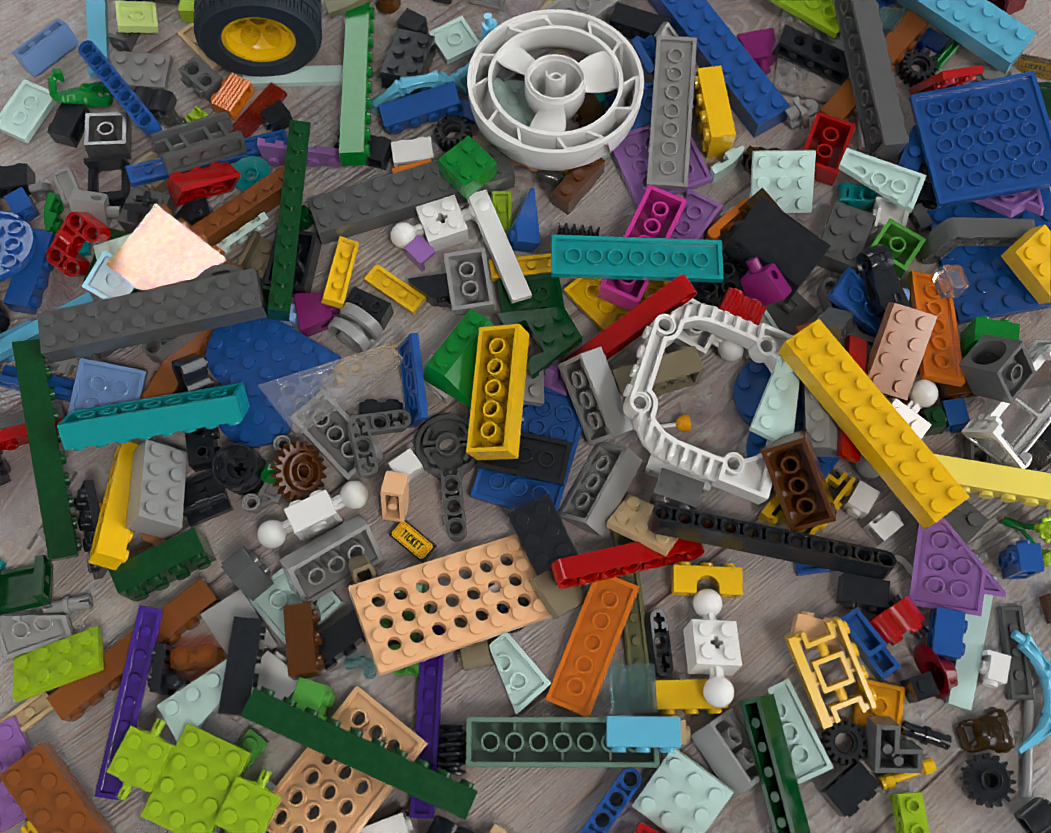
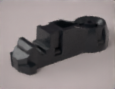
M878 244L861 251L856 258V267L860 276L865 281V295L870 306L872 305L874 308L875 317L885 313L888 302L912 308L894 270V260L890 250L885 245Z

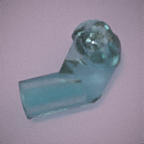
M367 657L346 658L344 661L347 670L361 668L364 670V676L367 679L376 677L377 670L375 664Z

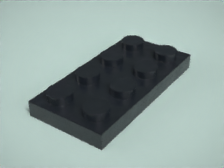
M521 432L518 459L478 460L477 468L564 486L573 442Z
M93 479L83 481L76 497L73 499L74 509L79 511L80 516L78 518V527L80 531H83L85 538L82 541L84 552H88V556L90 555L100 514ZM87 560L88 571L93 574L94 580L104 578L108 568L90 564Z

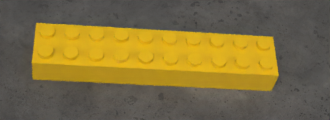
M820 319L784 342L778 353L924 530L938 522L969 498V495Z

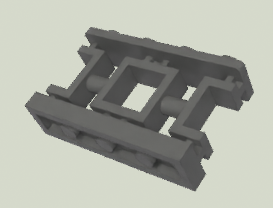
M226 111L150 134L154 151L157 154L167 151L160 155L169 176L175 172H185L194 167H201L247 152L242 132L237 130L228 133L234 129ZM206 139L205 141H201V142H198V143H195V144L190 145L191 143H194V142H197V141Z

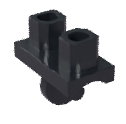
M145 191L144 196L136 195V201L142 202V205L130 202L124 203L128 222L140 223L141 214L146 213L149 214L147 225L160 227L163 216L167 215L166 209L150 207V204H158V199L151 198L150 191Z

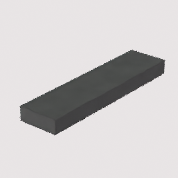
M998 606L996 609L1002 654L1011 656L1007 684H1005L1007 700H1034L1029 659L1023 652L1017 649L1018 642L1010 637L1014 630L1019 631L1023 635L1026 634L1022 606Z

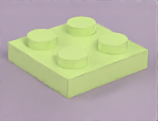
M115 1L118 32L159 33L155 2Z

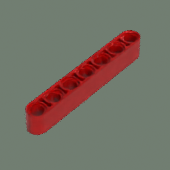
M685 274L676 277L569 355L565 361L598 347H602L603 353L608 360L643 335L646 326H650L660 314L669 315L672 311L694 298L697 294L696 289Z
M678 539L667 556H664L640 542H633L558 559L551 564V570L557 587L559 589H566L672 565L677 562L694 560L701 557L705 550L702 543Z

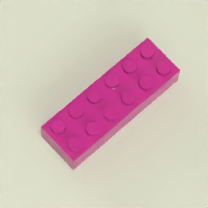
M649 184L624 237L671 239L687 200ZM603 279L597 297L631 311L641 303L651 280Z

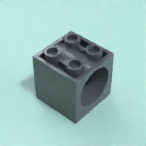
M984 334L959 363L973 395L1009 404L1015 400L1037 373L1023 341Z

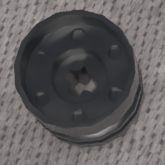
M230 443L223 446L215 454L212 461V474L221 486L238 495L255 493L262 488L264 481H262L260 474L263 467L267 464L249 446L242 443Z

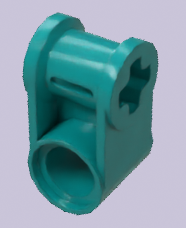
M841 183L837 189L839 192L837 202L843 204L845 202V205L862 211L871 210L878 196L877 192L866 185Z

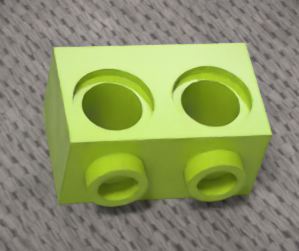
M922 792L890 794L896 833H930Z

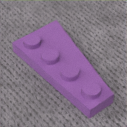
M264 138L257 139L259 151L263 160L269 166L278 167L285 164L287 145H284V141L275 140L274 144L266 143ZM315 146L314 149L308 147L306 166L313 168L319 166L337 168L342 166L339 149Z
M688 189L685 198L687 203L671 239L701 240L723 210V205Z

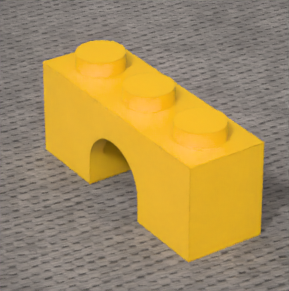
M677 562V565H673L671 569V596L694 597L697 593V582L702 579L713 582L716 592L721 598L739 599L743 595L742 568L736 567V564L726 563L722 564V567L713 566V563H700V566H692L690 562Z

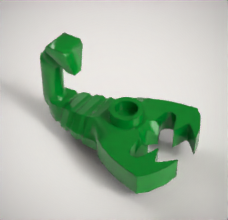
M60 68L52 69V74L47 78L49 95L56 102L85 104L87 108L94 106L109 107L113 103V95L102 81L82 83L79 87L57 92L56 81L58 79L61 82L65 81L62 70Z

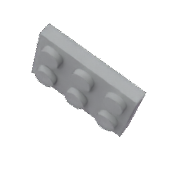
M114 51L111 64L132 90H135L136 86L167 90L173 63L171 54Z

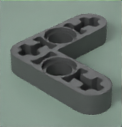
M399 409L361 414L350 419L347 430L356 471L361 478L370 479L378 470L372 436L405 431L411 423V416L407 411ZM398 417H400L401 420H405L403 425L400 423V421H396ZM382 419L385 422V427L377 428L374 425V420ZM355 422H358L359 426H362L360 430L361 436L357 437L359 434L358 428L353 427L355 425ZM357 443H366L369 450L366 452L359 451ZM368 457L366 460L368 467H372L370 472L362 469L365 464L364 458Z

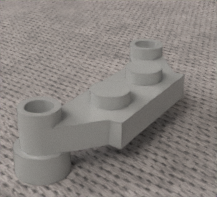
M285 435L277 436L274 439L273 447L277 451L282 449L284 444H290L291 440ZM264 482L258 495L250 493L243 497L242 506L246 511L257 514L262 509L275 503L280 505L284 494H277L279 486L273 487V484Z

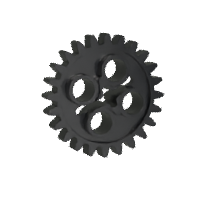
M722 252L724 272L722 283L691 282L697 291L693 299L700 303H705V305L717 307L722 295L726 292L725 290L736 288L744 293L741 278L748 271H743V267L738 266L731 258H725Z

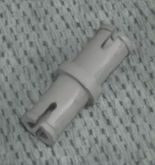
M89 594L75 598L67 596L63 600L51 601L50 605L42 606L47 607L42 609L43 614L65 613L69 615L73 611L92 609L93 604L89 603L93 602V598Z

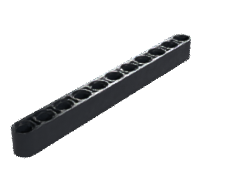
M665 504L654 506L647 523L649 530L659 535L881 580L886 579L897 564L894 554L886 550Z

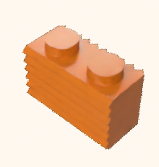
M231 73L228 78H224L219 91L211 97L210 104L214 112L226 111L229 118L236 121V118H238V115H240V112H242V109H244V106H246V103H248V100H250V97L255 92L252 83L234 73Z

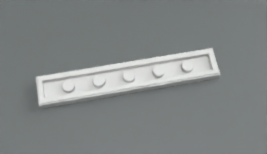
M487 190L475 192L467 198V201L473 209L476 222L511 303L531 298V291ZM480 198L486 199L490 204L489 208L485 211H481L476 207V201Z

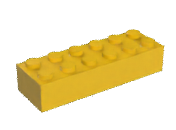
M520 324L479 327L466 453L477 460L518 459L530 335Z

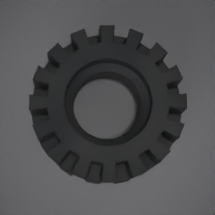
M917 49L913 53L911 51L908 52L899 66L898 75H900V80L905 79L903 83L905 85L910 83L909 87H912L934 76L938 70V61H934L935 56L932 55L930 57V52L927 51L925 54L922 49L919 53ZM911 66H920L925 72H917Z
M453 115V118L447 116V120L441 119L442 124L438 122L437 128L435 127L434 130L438 145L444 152H448L468 135L473 139L469 123L462 116L459 118L457 115ZM455 131L460 132V133H459L457 136H455V137H451V138L447 137V136H448L450 133H452V132H455Z
M841 720V722L832 723L833 726L826 728L822 732L821 736H823V739L820 742L823 744L828 758L833 763L850 765L859 762L860 758L865 756L864 750H867L868 747L865 745L867 737H863L864 731L863 729L859 730V725L856 723L852 724V721ZM840 733L847 734L852 740V747L848 752H841L836 747L835 739Z

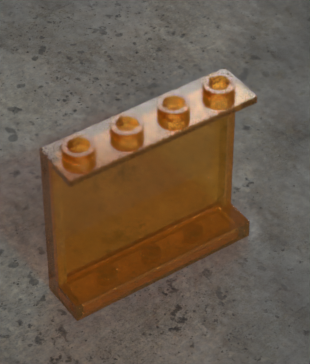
M155 203L151 211L106 265L141 291L194 281L205 269L223 264L226 260L224 257L225 252L217 245L213 248L206 243L208 238L199 231L196 234L190 231L188 228L191 225L181 217L178 220L172 217L171 213L173 211L163 203L160 206Z

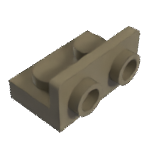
M254 231L253 235L246 242L243 254L239 255L237 265L245 270L255 268L261 281L264 282L273 241L261 237L259 232Z

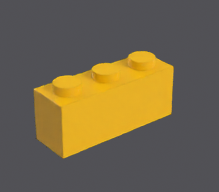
M709 679L656 680L653 682L656 711H661V715H675L677 710H684V715L699 714L698 710H708V714H722V709H727L728 705L718 708L711 706L705 700L703 688Z

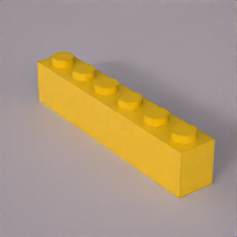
M130 441L119 444L114 452L88 559L90 564L116 570L128 558L129 550L126 547L127 543L129 544L132 539L133 530L126 528L133 452L140 446L139 444Z

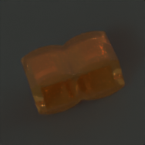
M202 644L195 648L183 646L170 651V668L184 673H192L201 668L211 670L225 661L224 650L213 644Z

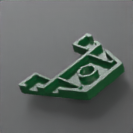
M564 306L498 314V320L501 325H526L542 351L538 355L527 358L526 369L532 379L539 376V372L544 368L548 369L553 365V361L558 357H563L582 342V335Z

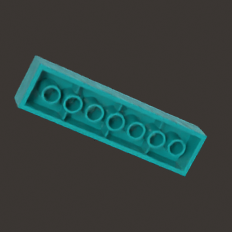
M244 382L72 410L57 427L64 450L73 449L74 451H81L88 446L95 445L97 448H100L112 442L124 444L136 438L145 440L160 434L163 437L170 436L178 431L190 433L196 431L197 428L213 429L221 424L237 425L243 420L250 405Z

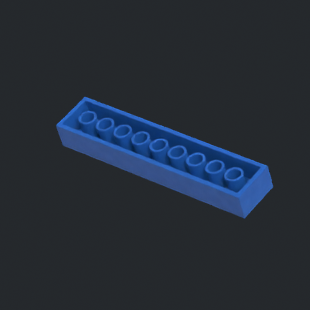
M648 0L658 15L672 19L671 26L679 37L697 38L695 63L699 68L722 67L730 108L753 138L786 121L787 115L785 110L791 106L707 0Z

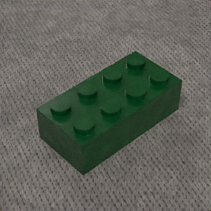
M193 527L126 560L116 570H108L118 594L138 602L149 597V593L155 590L161 591L170 586L169 583L175 580L180 581L188 578L191 575L190 573L197 569L203 570L211 566V562L217 559L207 537Z

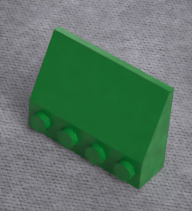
M470 309L426 364L423 375L424 380L471 408L479 327L495 325L488 318Z

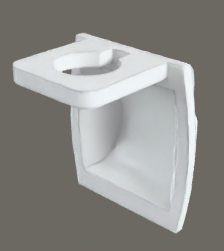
M883 196L876 197L872 212L873 215H876L873 227H877V225L885 226L889 218L906 227L909 212Z

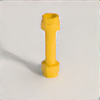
M929 757L923 759L922 773H885L878 776L877 780L884 791L896 787V783L917 775H929L936 772L937 767L933 759Z

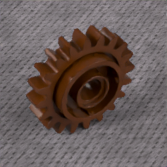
M298 441L284 444L283 449L277 450L279 456L272 458L276 465L270 466L272 470H275V474L270 475V478H276L273 487H280L277 494H284V500H291V502L296 500L302 501L310 497L309 495L312 492L319 490L318 487H324L321 479L326 478V475L322 474L326 467L320 465L324 458H317L320 451H313L314 445H307L306 442Z

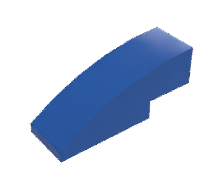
M855 608L841 618L842 621H846L850 633L847 635L850 642H854L860 658L878 682L884 681L899 670L901 665L886 648L887 643L858 608Z

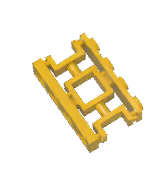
M846 472L839 479H836L831 474L825 479L826 483L835 489L841 483L844 484V487L833 500L837 511L842 506L841 498L843 496L848 497L855 488L852 484L856 478L853 476L851 478L848 477ZM775 494L757 518L764 523L768 522L771 527L778 520L789 527L784 512L780 510L775 517L771 515L780 504L778 496ZM828 523L812 527L808 534L814 535L818 529L822 531ZM806 529L797 532L804 533Z
M836 616L831 618V620L824 621L828 633L808 640L805 632L802 630L795 634L790 633L783 636L818 724L823 729L833 726L832 723L841 722L836 710L857 703L859 710L864 713L870 708L872 710L876 709L875 701L878 700L874 689L867 684L866 678H868L865 667L858 662V649L854 642H850L847 635L850 633L849 627L845 620L842 621L841 618ZM834 627L846 657L841 649L832 652L828 650L826 641L837 637ZM799 641H801L805 649L813 646L818 648L820 656L809 660L812 670H810ZM838 658L846 677L825 684L818 665ZM852 672L865 701H863L858 693L847 697L844 686L855 682ZM818 685L824 694L835 690L838 701L827 704L830 712L829 715L818 690Z

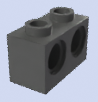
M197 55L193 56L179 68L182 75L181 81L188 88L192 87L200 99L205 98L210 103L212 95L221 88L222 76Z

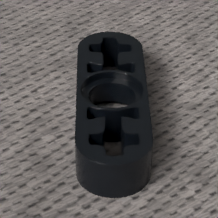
M655 609L645 614L644 625L650 671L655 677L662 678L672 673L673 659L667 616L661 609ZM653 617L658 619V623L654 622ZM656 637L662 641L661 649L655 646ZM659 664L663 665L664 669L659 668Z

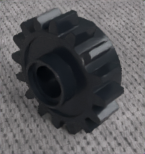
M983 753L982 756L975 754L973 755L974 760H965L967 766L961 767L960 770L964 773L962 777H959V780L964 783L962 790H966L969 793L968 799H976V805L983 806L985 803L986 808H993L994 805L1002 807V801H1011L1008 793L1015 794L1016 791L1011 788V784H1016L1017 781L1010 779V775L1014 774V771L1006 769L1008 766L1007 761L999 762L1000 756L993 755L991 757L990 753ZM986 774L990 778L989 786H987L984 782V777Z

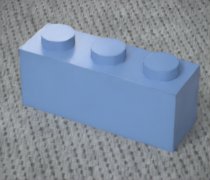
M57 18L14 50L12 54L23 69L35 77L42 74L51 64L58 62L64 54L71 52L80 42L67 23Z

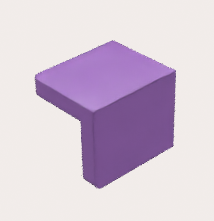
M421 235L404 247L406 257L421 272L425 270L424 263L436 253L435 249Z
M556 360L546 370L544 386L562 395H567L569 392L558 367V364L563 362Z

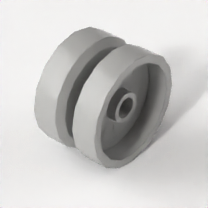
M346 302L339 311L341 318L334 317L327 327L345 346L359 354L365 355L372 346L370 340H376L383 332V329L365 310L353 303Z

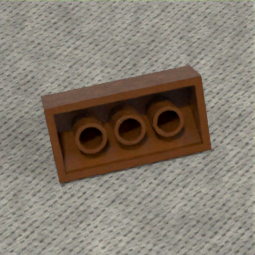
M807 429L785 435L760 449L790 531L797 532L836 521L837 510Z

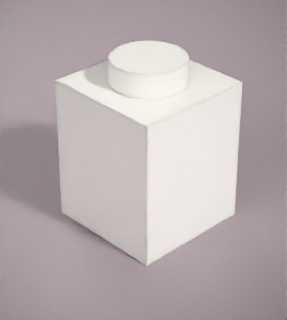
M410 448L388 463L391 468L390 471L407 473L409 482L424 472L423 465Z
M860 480L854 486V490L848 496L842 508L847 510L850 516L862 519L869 513L880 492Z

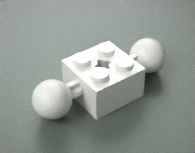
M451 195L417 206L416 212L420 224L412 226L406 222L398 223L392 228L390 238L396 247L405 249L404 247L417 236L424 235L426 241L435 251L469 241L468 228L465 222L469 220L476 222L470 205L467 209L460 210L455 195ZM484 198L476 201V207L481 211L487 210L490 206L489 202Z
M692 298L683 306L687 304H700V302ZM692 328L684 329L674 341V343L681 347L688 346L689 348L695 346L699 357L707 353L711 344L718 347L719 355L726 361H736L745 352L744 347L699 329L696 331Z
M926 379L913 383L909 394L910 401L907 405L897 398H887L920 439L932 424L917 413L921 407L933 405L938 398L936 385ZM860 454V461L856 462L858 472L866 478L880 476L866 458Z
M349 481L342 487L340 495L331 498L325 489L312 492L309 495L310 497L302 501H293L289 504V507L284 509L288 519L283 522L277 520L265 521L258 529V540L264 547L274 549L280 547L285 542L287 534L293 531L303 543L344 523L339 514V509L345 506L350 509H358L366 504L369 498L367 487L360 481Z
M702 589L694 596L693 607L703 620L691 619L683 629L688 674L710 676V679L703 688L704 698L711 706L721 708L730 704L734 697L733 685L728 679L724 678V675L733 676L742 666L736 621L717 620L716 615L722 609L721 596L715 590Z

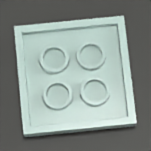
M495 78L493 91L500 106L513 119L530 127L535 115L525 98V81L509 79L503 82L500 78Z
M816 150L752 151L750 197L763 187L783 212L812 213Z
M281 568L271 577L274 582L271 587L254 601L249 597L247 598L286 645L283 606L300 604L302 601ZM333 591L312 602L320 610L321 621L318 622V626L343 605Z
M675 748V753L667 754L632 806L667 833H705L730 799L734 790L679 749Z

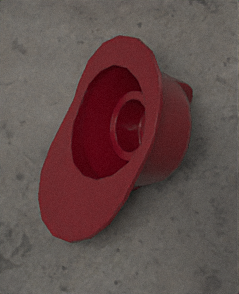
M924 644L917 645L914 648L913 655L920 673L923 674L931 671L940 692L939 695L934 697L945 699L950 689L958 685V675L955 666L946 658L937 656L930 647Z

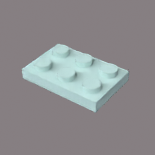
M24 79L0 112V132L28 144L57 103L50 97L49 90Z

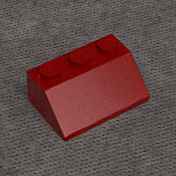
M214 162L205 168L194 167L189 172L182 173L179 171L172 173L167 180L166 186L175 207L204 196L210 198L233 192L241 175L228 162Z

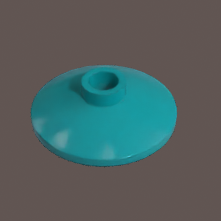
M257 156L242 158L233 166L241 175L235 187L243 192L271 174L269 164Z

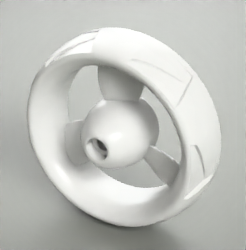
M547 9L513 17L488 33L480 42L471 58L467 74V89L474 119L488 142L509 158L530 168L563 171L592 163L607 153H611L619 146L631 130L639 112L644 89V75L641 62L634 48L611 25L581 12ZM558 47L576 50L589 56L578 63L568 56L559 54L546 55L535 60L527 52L540 48ZM503 67L525 76V98L535 115L530 127L521 124L508 115L495 97L493 83ZM617 88L618 93L615 101L602 117L585 127L565 131L566 121L571 119L582 105L585 92L603 93Z

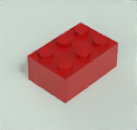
M817 111L803 150H816L814 180L833 186L840 171L838 169L846 148L849 146L856 124Z

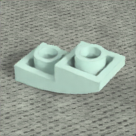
M743 146L729 149L724 155L723 162H717L711 167L712 184L724 178L739 164L745 149Z

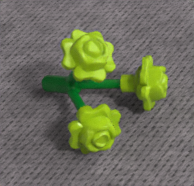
M1051 515L1047 518L1043 517L1040 524H1025L1006 516L1002 521V525L1020 531L1027 540H1031V543L1035 542L1026 529L1035 530V532L1040 533L1039 537L1045 543L1051 541ZM1041 547L1044 567H1047L1051 564V549H1043Z

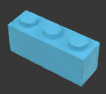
M606 716V747H611V752H626V748H636V753H650V748H660V753H675V748H681L680 717Z

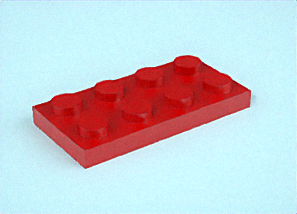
M983 65L941 71L910 87V95L964 85L967 82L975 81L977 76L984 73Z

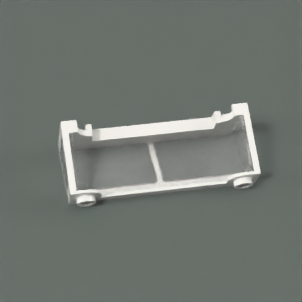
M1051 339L1036 340L1027 351L1037 373L1015 400L1009 404L988 398L961 431L967 439L1003 466L1026 469L1032 460V455L1027 453L1028 450L1051 423Z

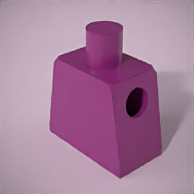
M774 28L738 34L737 39L762 71L766 75L771 72L770 66L774 65L776 56L771 54L775 44Z
M757 256L746 261L750 271L741 278L745 296L757 299L765 306L784 300L792 292L791 287L774 263L762 266Z
M324 292L293 294L300 330L307 337L327 330V326L334 319V315L339 314L341 310L340 308L321 303Z

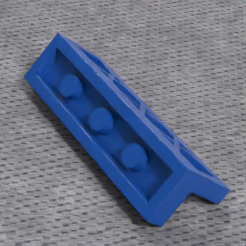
M4 366L0 374V387L20 391L16 367ZM51 375L52 379L47 380L48 386L54 387L55 399L70 402L75 380Z

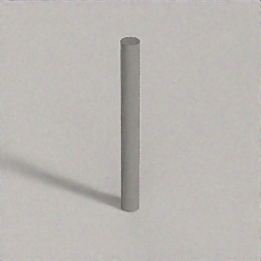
M1024 700L1023 742L1033 733L1034 701ZM1033 747L1023 752L1021 797L1032 799Z

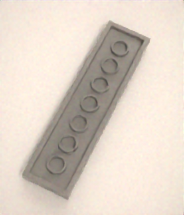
M657 35L646 187L650 184L657 188L687 190L697 38Z

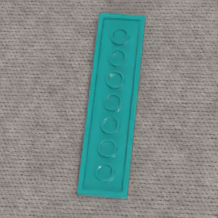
M579 235L551 236V277L672 281L676 277L685 274L690 282L722 283L724 279L722 240Z

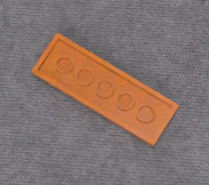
M911 270L908 274L911 307L938 316L919 366L920 379L961 387L965 383V376L959 366V363L962 361L951 280L947 277Z
M616 577L591 583L545 700L582 716H591L638 594L639 586Z

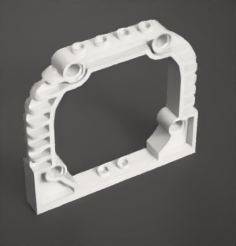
M705 303L687 304L675 309L669 315L660 314L650 326H646L642 338L645 340L643 345H640L637 350L636 357L638 361L637 364L633 365L629 375L632 377L630 384H627L623 396L626 397L623 411L628 418L633 419L634 431L636 430L641 444L654 458L656 457L662 463L708 480L711 486L758 505L765 502L769 498L772 481L762 454L744 459L739 453L730 452L724 457H719L674 438L665 432L655 418L658 400L652 391V387L664 349L671 345L684 329L694 328L707 331L748 349L750 358L756 363L764 362L771 374L780 356L778 351L784 342L793 337V335L765 323L758 326L752 321H746L740 316L732 315L730 312L720 310L716 306L705 305ZM634 402H637L641 409L636 408ZM767 440L766 446L772 442ZM727 462L732 465L733 470L728 467Z

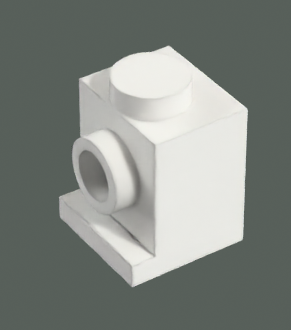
M890 511L887 515L879 514L862 529L879 545L904 524L895 511Z
M992 650L983 651V660H981L979 668V680L983 681L982 685L997 688L999 685L1007 684L1011 656Z

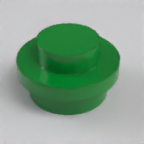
M268 464L263 467L260 474L262 481L269 484L276 482V478H270V475L275 474V470H272L270 466L276 464Z

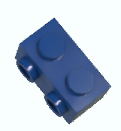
M1031 540L1016 541L1015 545H1009L1007 549L999 553L998 565L1002 568L1003 579H1027L1045 571L1040 543H1031Z
M936 607L930 611V631L928 632L927 646L937 656L953 662L963 657L965 653L963 634L966 633L968 621L965 620L966 613Z

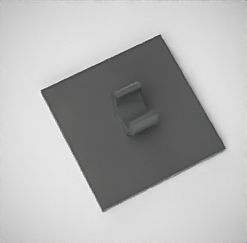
M798 292L789 301L784 299L765 305L766 310L779 330L791 335L797 326L805 324L818 312Z

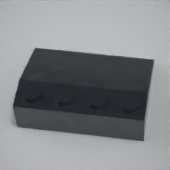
M761 196L732 235L722 252L747 271L750 270L746 261L756 256L762 266L774 263L792 289V292L785 298L789 301L798 292L831 245Z

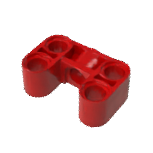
M70 212L46 252L47 261L69 277L85 276L89 270L90 263L78 254L85 241L89 243L108 241L111 235L110 229L88 212ZM96 229H97V231H98V236H97V237H96V235H95Z

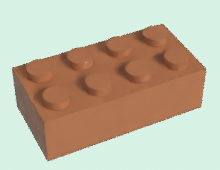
M888 302L866 363V375L882 393L904 400L908 399L938 316Z

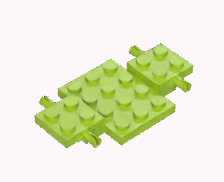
M157 718L151 731H143L135 726H130L107 772L118 777L123 782L116 796L121 800H127L132 787H139L147 792H152L140 815L141 817L174 833H214L217 826L226 829L228 833L266 832L282 796L273 793L266 786L273 773L272 771L263 768L257 782L242 777L253 753L187 723L176 745L164 740L160 736L166 723L162 719Z

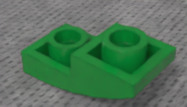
M51 192L48 193L45 202L44 225L47 232H53L56 235L64 223L59 216L63 212L64 205L58 195Z

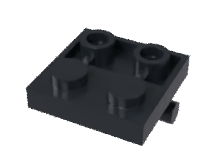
M212 471L185 482L183 516L187 517L191 527L233 510L226 488L214 479Z
M156 643V647L151 654L153 668L152 673L148 676L149 692L172 696L174 690H181L190 684L186 677L176 675L179 656L178 648L168 644Z

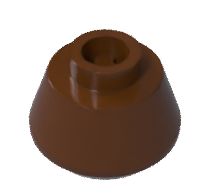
M375 0L376 9L383 14H392L401 5V0Z

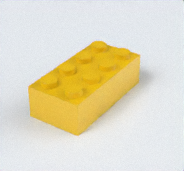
M722 67L698 68L696 77H694L693 101L695 102L694 116L695 118L698 117L697 132L702 137L701 151L705 152L706 159L724 157L725 153L733 147L736 131Z

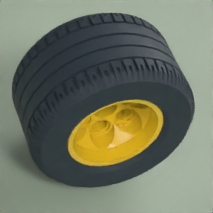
M194 0V35L201 50L215 63L230 71L255 77L289 74L308 64L320 50L322 43L321 0Z

